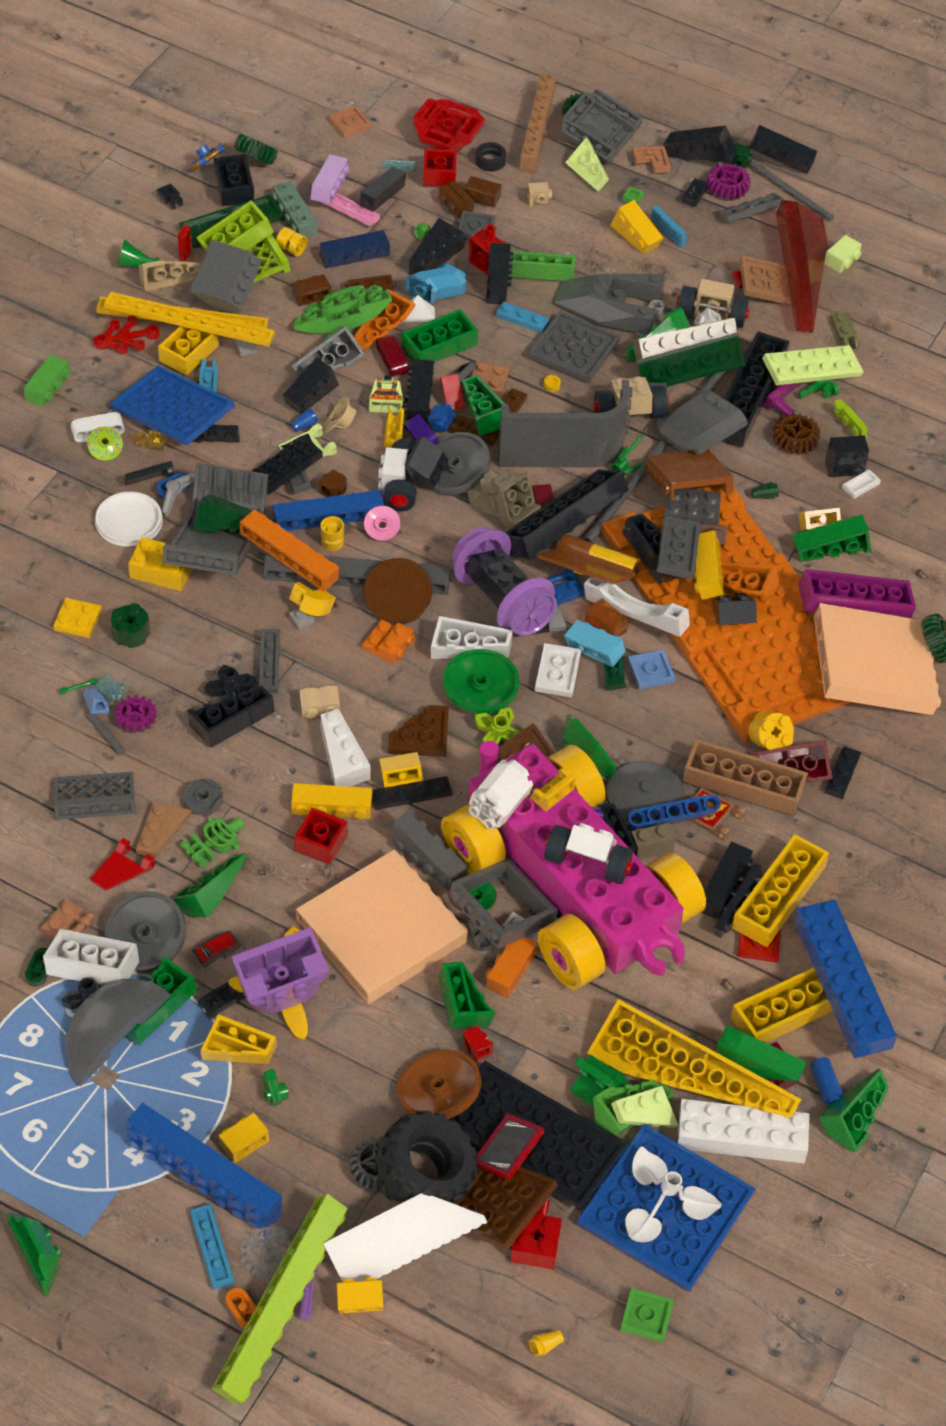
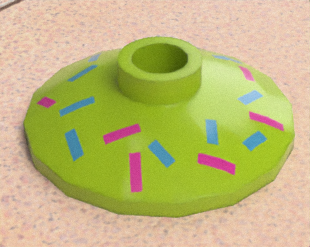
M98 427L88 436L87 447L90 454L97 460L111 461L118 457L122 451V437L119 432L111 427ZM106 439L109 443L105 445L102 443V440Z

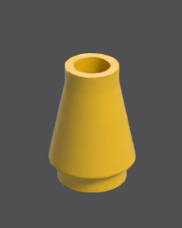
M560 1330L534 1335L529 1340V1347L536 1357H543L557 1345L563 1343L564 1337Z

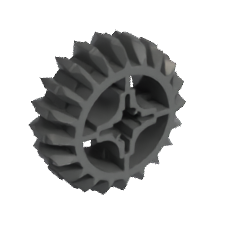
M372 1136L370 1142L364 1139L362 1145L357 1144L356 1150L352 1151V1158L349 1160V1165L351 1166L350 1173L353 1174V1180L358 1181L359 1187L366 1185L365 1189L367 1192L371 1188H374L375 1193L378 1192V1189H382L384 1193L387 1190L379 1182L377 1175L379 1170L376 1169L375 1155L378 1152L377 1146L382 1136L379 1137V1140H375ZM373 1154L370 1158L366 1159V1161H363L367 1156Z

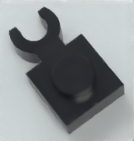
M171 183L157 189V195L165 204L170 202L172 209H176L175 203L183 206V199Z

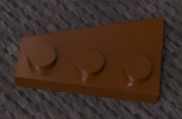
M532 723L499 747L497 764L531 744H534L546 758L555 752L535 724Z

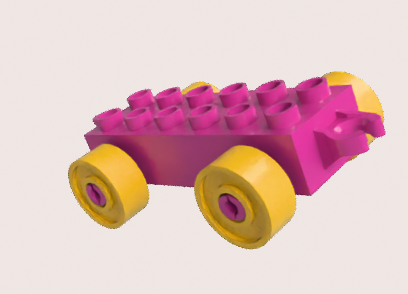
M494 741L483 742L480 745L479 775L469 780L468 804L442 819V835L447 848H451L468 865L467 874L469 875L505 860L507 852L539 890L559 910L562 917L542 928L538 933L541 953L556 978L567 988L578 990L605 972V964L614 974H617L636 961H639L652 974L662 976L665 974L666 963L655 958L653 951L658 947L668 948L672 953L674 962L682 964L685 949L683 943L677 937L680 925L704 911L706 907L704 889L691 866L682 857L673 852H667L647 865H644L633 853L631 860L633 865L630 874L626 875L622 884H617L605 879L607 863L571 851L567 852L562 864L544 859L545 841L555 825L572 830L574 825L579 826L580 823L594 828V832L599 833L601 829L614 835L613 838L617 840L616 845L629 848L592 808L603 803L605 800L604 783L593 761L583 750L575 745H568L546 758L534 744H531L505 759L506 762L516 760L527 769L529 773L527 779L528 781L532 780L533 787L530 794L524 798L500 828L488 829L469 812V807H471L469 801L472 793L479 788L495 768L498 761V744ZM563 768L569 774L576 777L574 790L548 811H544L530 799V795L535 788H542L559 773L558 770Z

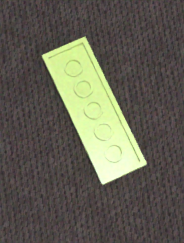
M850 345L764 354L762 358L776 385L858 377L864 373Z

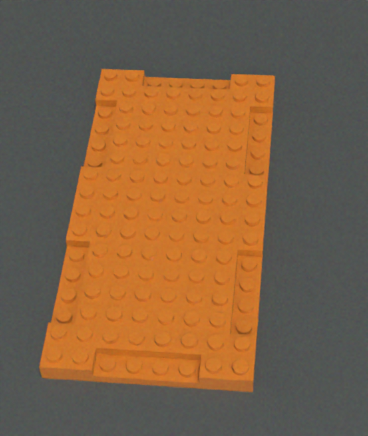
M717 484L697 489L721 493L718 525H727L726 543L719 544L721 562L775 566L780 581L775 594L771 596L747 595L756 600L757 623L717 624L712 606V599H717V597L702 600L700 593L695 591L694 582H697L695 577L693 580L681 577L658 584L642 561L639 574L632 579L649 604L667 605L674 603L689 610V627L680 637L669 634L744 744L751 742L749 725L755 719L754 716L761 711L768 710L784 714L795 725L851 703L849 701L824 697L814 622L815 612L804 611L798 586L801 578L782 553L778 554L745 509V502L734 487L733 493L727 494ZM665 505L642 513L658 527L660 533L662 532ZM634 512L602 523L601 534L612 550L640 559L622 533L626 518L635 516ZM723 586L724 595H728V597L735 598L736 594H743Z

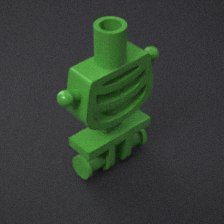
M209 817V823L203 829L205 842H202L193 833L191 835V843L193 845L190 844L189 840H184L180 847L186 850L188 856H192L193 862H197L203 868L208 864V860L211 863L214 861V853L210 848L221 854L228 853L233 847L236 850L240 849V844H237L238 835L236 832L245 827L240 817H237L228 824L221 818L214 820L213 817Z

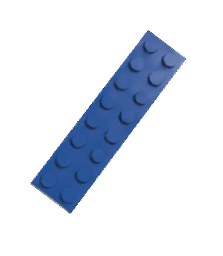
M836 899L797 908L794 923L853 1058L893 1049L897 1035Z
M143 1102L127 1119L128 1142L134 1149L142 1150L152 1161L157 1160L163 1164V1167L168 1172L176 1173L186 1184L191 1183L197 1187L202 1195L212 1197L220 1207L228 1208L235 1217L249 1222L254 1230H261L267 1234L281 1217V1194Z

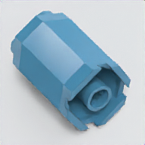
M444 263L437 269L409 275L406 278L405 290L408 293H412V299L419 295L425 301L432 304L435 301L462 295L467 287L466 274L464 271Z

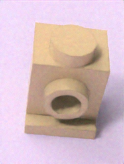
M548 182L528 183L527 197L529 207H532L533 204H546L549 199H552V189H549Z

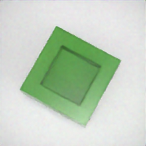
M629 187L623 195V201L629 203L635 200L639 205L644 198L645 192Z

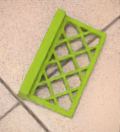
M272 234L260 241V243H263L262 247L254 245L248 249L250 253L258 251L259 253L256 257L261 259L262 262H266L264 267H259L258 271L262 272L255 276L253 283L282 270L284 273L291 271L287 257ZM263 253L270 254L268 258L261 257ZM270 263L277 264L274 268H268Z

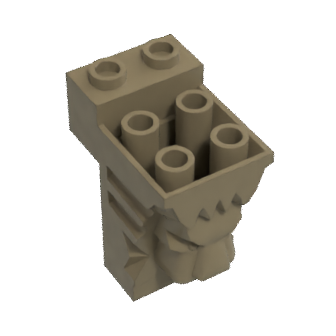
M490 470L484 475L478 485L467 492L471 507L499 517L504 532L541 508V505L535 503L529 476L526 472L511 473L509 475L499 474L496 471Z

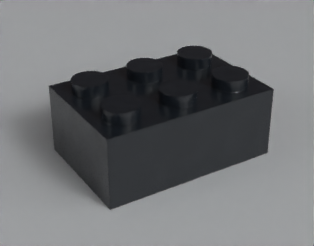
M246 154L213 158L214 175L222 206L253 200L254 185Z

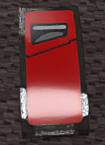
M229 930L204 942L195 948L193 953L201 965L207 968L221 956L225 959L241 946Z

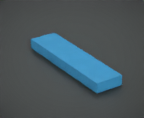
M211 1204L189 1209L212 1289L216 1290L235 1284Z

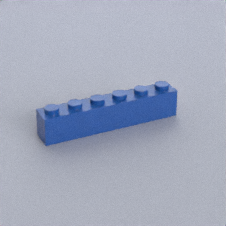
M380 490L273 504V518L275 523L279 524L285 531L321 527L322 520L331 516L340 518L344 523L364 521L366 514L371 509L377 506H384Z

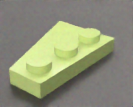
M585 138L565 163L599 192L609 178L589 139Z

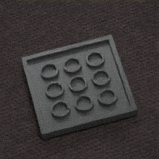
M560 311L528 352V358L589 383L619 343L621 336Z

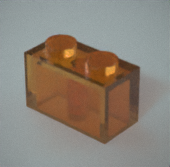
M603 598L586 609L585 622L591 626L603 629L613 636L620 637L627 632L628 619Z

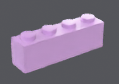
M329 154L312 184L311 200L330 204L332 198L335 199L337 190L339 191L341 183H344L345 175L349 173L350 166L348 165L347 158Z

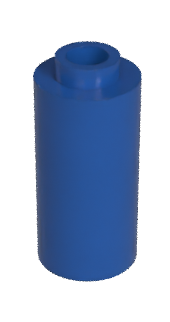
M821 1057L812 1061L810 1068L823 1102L831 1105L843 1095L830 1059L828 1057Z

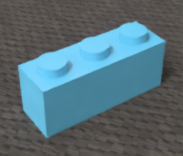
M576 620L564 635L568 647L581 649L582 654L611 667L626 652L623 640L619 636L608 634L605 630L597 629L587 622Z

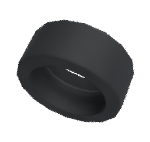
M495 142L483 143L476 149L475 162L484 171H498L505 166L506 150L501 144ZM492 154L498 156L499 158L487 159L483 156Z

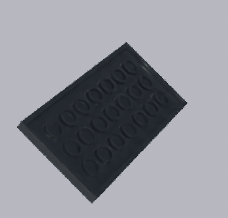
M484 1061L478 1068L482 1083L476 1100L465 1111L448 1120H455L461 1125L459 1128L464 1133L467 1132L472 1139L471 1146L479 1151L507 1113L543 1127V1135L520 1167L556 1180L558 1186L552 1194L582 1210L626 1150L628 1142L489 1062Z

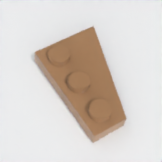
M153 802L136 848V854L146 856L149 853L156 858L169 843L171 836L182 827L181 824L186 819H189L192 811Z

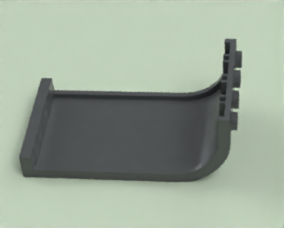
M622 379L621 381L622 389H620L619 405L603 413H509V405H502L498 448L499 467L591 468L604 466L616 460L623 450L625 434H628V424L626 423L630 419L628 410H631L630 398L633 396V388L629 387V380Z
M197 463L194 493L188 517L172 543H165L162 563L236 575L254 543L242 536L240 529L236 530V532H230L229 529H219V532L214 533L194 531L199 502L203 496L214 495L253 511L255 509L259 513L264 514L269 474Z

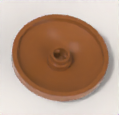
M437 1050L418 1057L404 1069L397 1083V1095L401 1106L407 1113L413 1114L417 1111H430L431 1114L439 1112L446 1115V1118L449 1119L465 1111L476 1100L481 1089V1075L477 1064L468 1055L455 1050Z

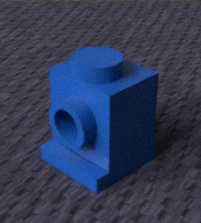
M450 404L434 405L428 421L434 432H447L449 425L456 415Z

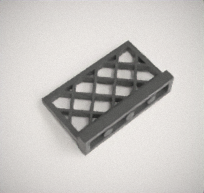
M133 772L54 777L56 820L136 814ZM121 779H129L124 785L119 782ZM101 781H108V782H109V783L106 784L105 786H102L101 784H99V782H101ZM82 782L89 783L85 788L79 785ZM58 784H68L69 786L63 789ZM114 785L119 788L115 792L109 790ZM93 787L99 789L95 794L89 791ZM74 788L80 791L76 795H72L69 792ZM125 791V792L128 793L129 795H120V794ZM103 793H106L107 795H109V796L100 797ZM85 794V795H87V796L90 797V798H80V797H82V796ZM64 796H66V797L69 798V799L60 800V799L63 798Z

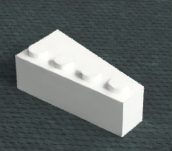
M439 616L431 644V659H453L458 654L473 649L496 651L508 658L512 646L513 630Z
M339 709L321 714V732L333 786L350 787L369 780L371 765Z

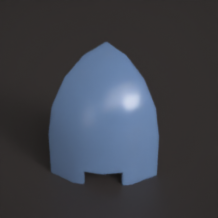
M86 688L83 696L90 713H109V706L101 692L93 688Z

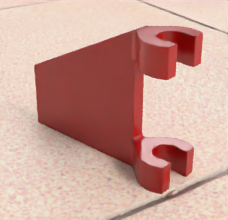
M123 837L115 851L90 878V881L107 891L152 870L156 866L155 857L148 853L141 865L133 862L124 856L132 847L129 845L130 841Z

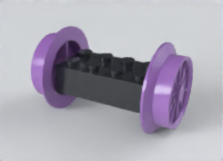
M480 527L468 532L460 539L453 551L452 560L456 578L463 584H477L498 608L497 623L500 628L513 630V633L520 636H528L545 627L552 619L557 607L553 584L546 578L537 577L529 579L509 557L511 541L505 532L492 530L488 527Z

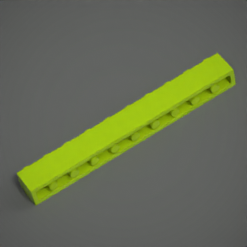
M329 1194L319 1195L315 1199L212 1387L213 1391L232 1404L243 1403L248 1399L253 1382L260 1377L264 1362L271 1357V1349L275 1342L281 1338L285 1323L292 1318L293 1309L296 1303L302 1299L305 1286L313 1279L316 1266L324 1259L326 1248L323 1243L335 1238L334 1233L337 1227L345 1220L344 1214L348 1208Z

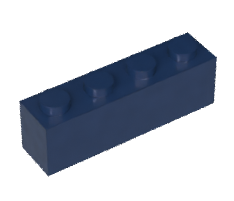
M384 230L320 243V257L325 268L390 256V243Z

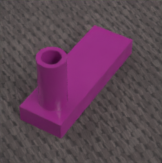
M802 383L779 386L767 396L763 407L768 411L775 407L784 416L786 414L792 415L795 410L782 399Z

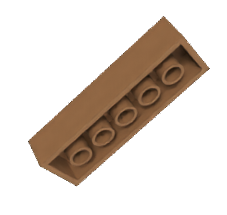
M696 739L685 766L682 782L795 816L808 773Z

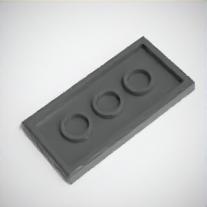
M664 516L656 572L693 580L700 523Z

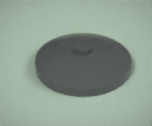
M467 432L451 433L439 438L440 443L436 446L444 451L448 459V465L443 470L440 481L432 490L440 494L455 495L466 492L478 485L480 480L489 471L491 465V455L486 443L477 435Z
M639 761L622 766L611 776L607 786L606 797L608 804H615L625 823L626 817L632 810L685 800V791L679 777L669 768L654 762ZM669 809V814L676 817L677 813ZM650 813V817L653 820H658L656 814ZM631 817L633 823L639 824L638 818Z
M151 891L139 892L123 899L112 910L106 922L105 938L137 944L139 963L134 972H151L159 968L164 956L172 961L178 955L186 938V921L181 909L166 895Z

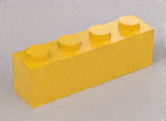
M715 530L700 533L698 539L696 569L694 573L697 582H694L696 593H700L702 600L724 595L720 545Z
M294 783L291 802L292 814L308 815L310 809L315 808L338 818L370 819L372 788Z

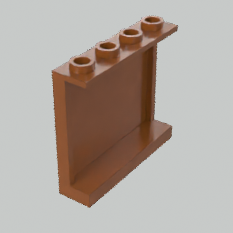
M709 449L700 455H696L695 451H688L687 453L677 452L648 456V461L645 464L646 472L670 500H674V489L716 484L726 494L733 493V475Z

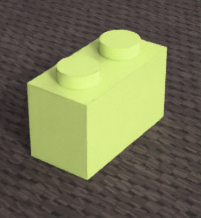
M847 235L843 236L826 252L824 264L841 273L843 270L848 269L854 260L859 259L862 244Z

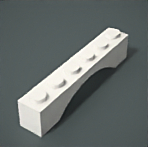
M589 577L584 583L586 600L679 637L690 625L689 610L674 603L667 605L649 604L627 594L616 584L613 585L593 577Z

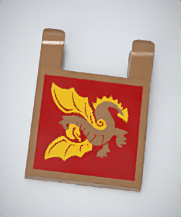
M701 788L693 798L715 794ZM717 796L721 801V806L713 816L691 821L713 832L719 839L726 840L729 829L720 824L730 812L737 819L742 820L745 817L744 812L746 809L741 805H734ZM706 802L708 808L714 809L712 803ZM687 806L690 812L695 813L694 807Z

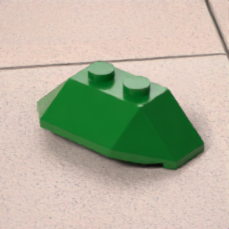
M570 713L567 714L561 748L563 749L568 745L579 747L593 761L602 777L611 778L616 771L615 762L609 758L608 753L575 716Z
M12 1213L7 1214L8 1225L45 1297L49 1295L60 1268V1251L56 1245L52 1246L50 1242L52 1236L47 1227L43 1228L40 1221Z

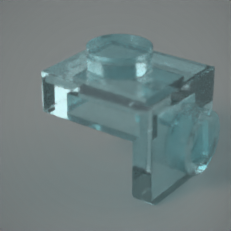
M107 673L93 688L101 692L110 704L114 699L118 701L125 694L123 690L127 685L124 683L120 686Z

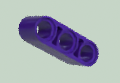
M419 414L403 423L415 441L418 440L419 436H423L435 445L440 443L435 433Z

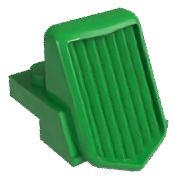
M590 1054L586 1061L581 1057H578L575 1061V1064L580 1067L578 1071L581 1074L571 1087V1092L594 1108L593 1098L610 1087H623L629 1080L625 1078L623 1073Z

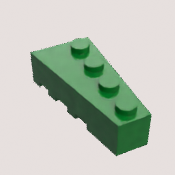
M478 374L463 379L464 397L479 437L500 429L501 406L506 404Z
M863 514L793 534L794 546L800 562L819 560L828 555L832 558L839 557L843 553L857 555L858 551L872 553L869 529Z

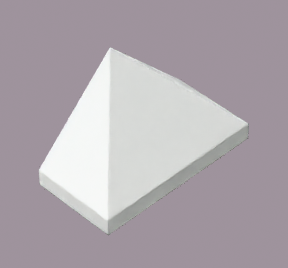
M417 295L410 300L416 306L403 322H429L434 320L435 307Z

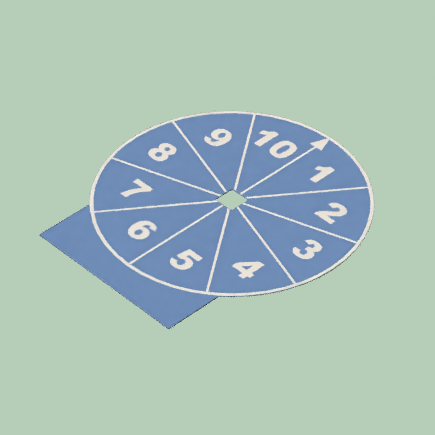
M133 972L130 979L150 981L151 975ZM66 978L55 981L25 998L0 1023L1 1190L85 1237L120 1190L145 1185L170 1173L163 1167V1164L157 1160L152 1161L146 1156L145 1152L140 1149H134L128 1142L126 1121L142 1102L206 1144L218 1127L228 1104L232 1084L231 1062L202 1060L201 1049L215 1019H209L206 1016V1011L204 1008L201 1009L197 1004L198 1000L193 996L140 1045H137L125 1036L108 1053L110 1057L81 1087L76 1083L69 1071L65 1052L66 1034L77 1009L70 1010L64 1007L61 1000L68 992L78 991L79 981ZM102 1066L119 1074L117 1080L108 1090L92 1082V1079Z

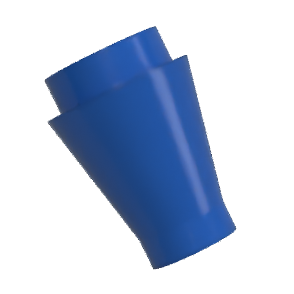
M312 409L305 410L291 423V426L297 432L315 425L318 418Z

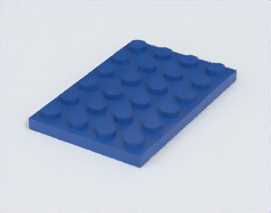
M159 365L110 403L111 409L185 446L235 407L234 401Z

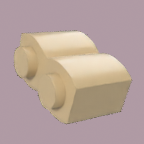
M337 686L299 690L302 717L315 718L335 709L340 711Z

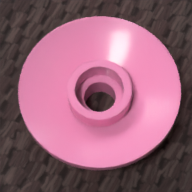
M377 506L366 514L364 528L367 534L374 540L387 541L395 537L399 532L400 518L392 508ZM384 523L386 526L380 528L379 524Z

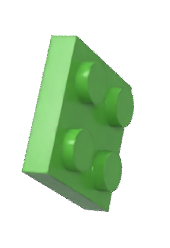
M631 1288L620 1331L664 1343L674 1299Z

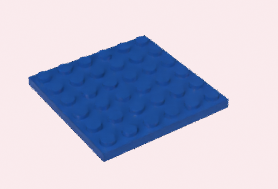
M644 1124L577 1220V1225L690 1292L752 1198L756 1188ZM640 1147H644L647 1151L664 1161L668 1169L667 1173L674 1171L681 1175L682 1192L689 1186L702 1188L718 1199L722 1204L721 1207L708 1218L696 1220L689 1217L683 1211L682 1204L684 1201L679 1199L678 1192L673 1196L666 1195L653 1216L662 1224L658 1237L649 1242L632 1240L628 1236L625 1227L626 1216L633 1209H643L650 1215L663 1193L661 1190L662 1183L656 1185L652 1182L649 1185H643L634 1178L632 1162L635 1154Z

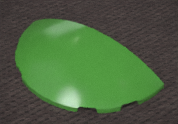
M363 285L344 288L324 296V300L319 304H310L305 308V314L302 317L298 316L293 327L294 330L315 334H328L339 326H347L350 330L380 314L390 304L392 297L388 290L383 291L381 286L372 285L366 289Z

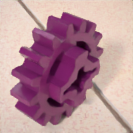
M135 695L134 698L127 696L128 700L121 699V704H116L114 713L116 724H119L120 729L126 727V732H129L130 729L134 733L139 729L141 732H144L145 727L151 728L150 723L155 724L157 711L156 705L152 704L151 699L146 701L145 696L138 698V695Z

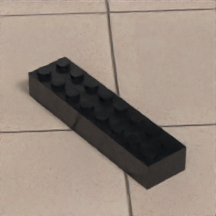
M757 331L744 357L745 366L739 367L724 398L741 410L747 419L748 425L722 441L744 447L774 384V380L762 358L764 354L787 352L790 341Z
M596 470L506 531L505 533L511 541L509 556L526 559L535 558L537 553L548 549L550 544L561 540L563 535L572 532L576 526L584 524L589 517L597 515L601 509L610 506L611 502L623 497V494L629 491L623 471Z

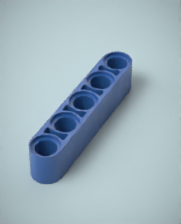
M705 795L632 810L625 819V825L628 830L635 831L639 828H649L657 824H675L710 817L720 808L721 801L716 795ZM706 802L712 803L714 809L708 808ZM687 806L694 807L695 813L690 812ZM669 809L674 810L677 813V816H671L669 814ZM650 813L656 814L658 820H653L650 817ZM631 817L638 818L639 824L633 823Z

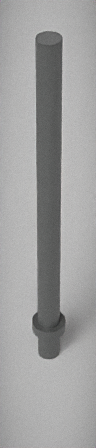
M755 161L750 163V166L756 170V173L764 175L830 222L834 219L832 214L765 169L764 165H759Z

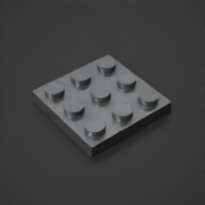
M684 488L674 489V500H670L666 495L664 516L718 525L721 493Z

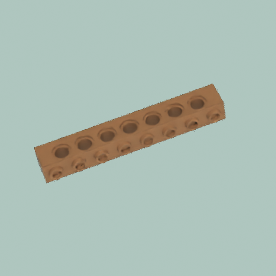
M544 73L540 75L521 153L520 171L536 173L555 94L557 75Z

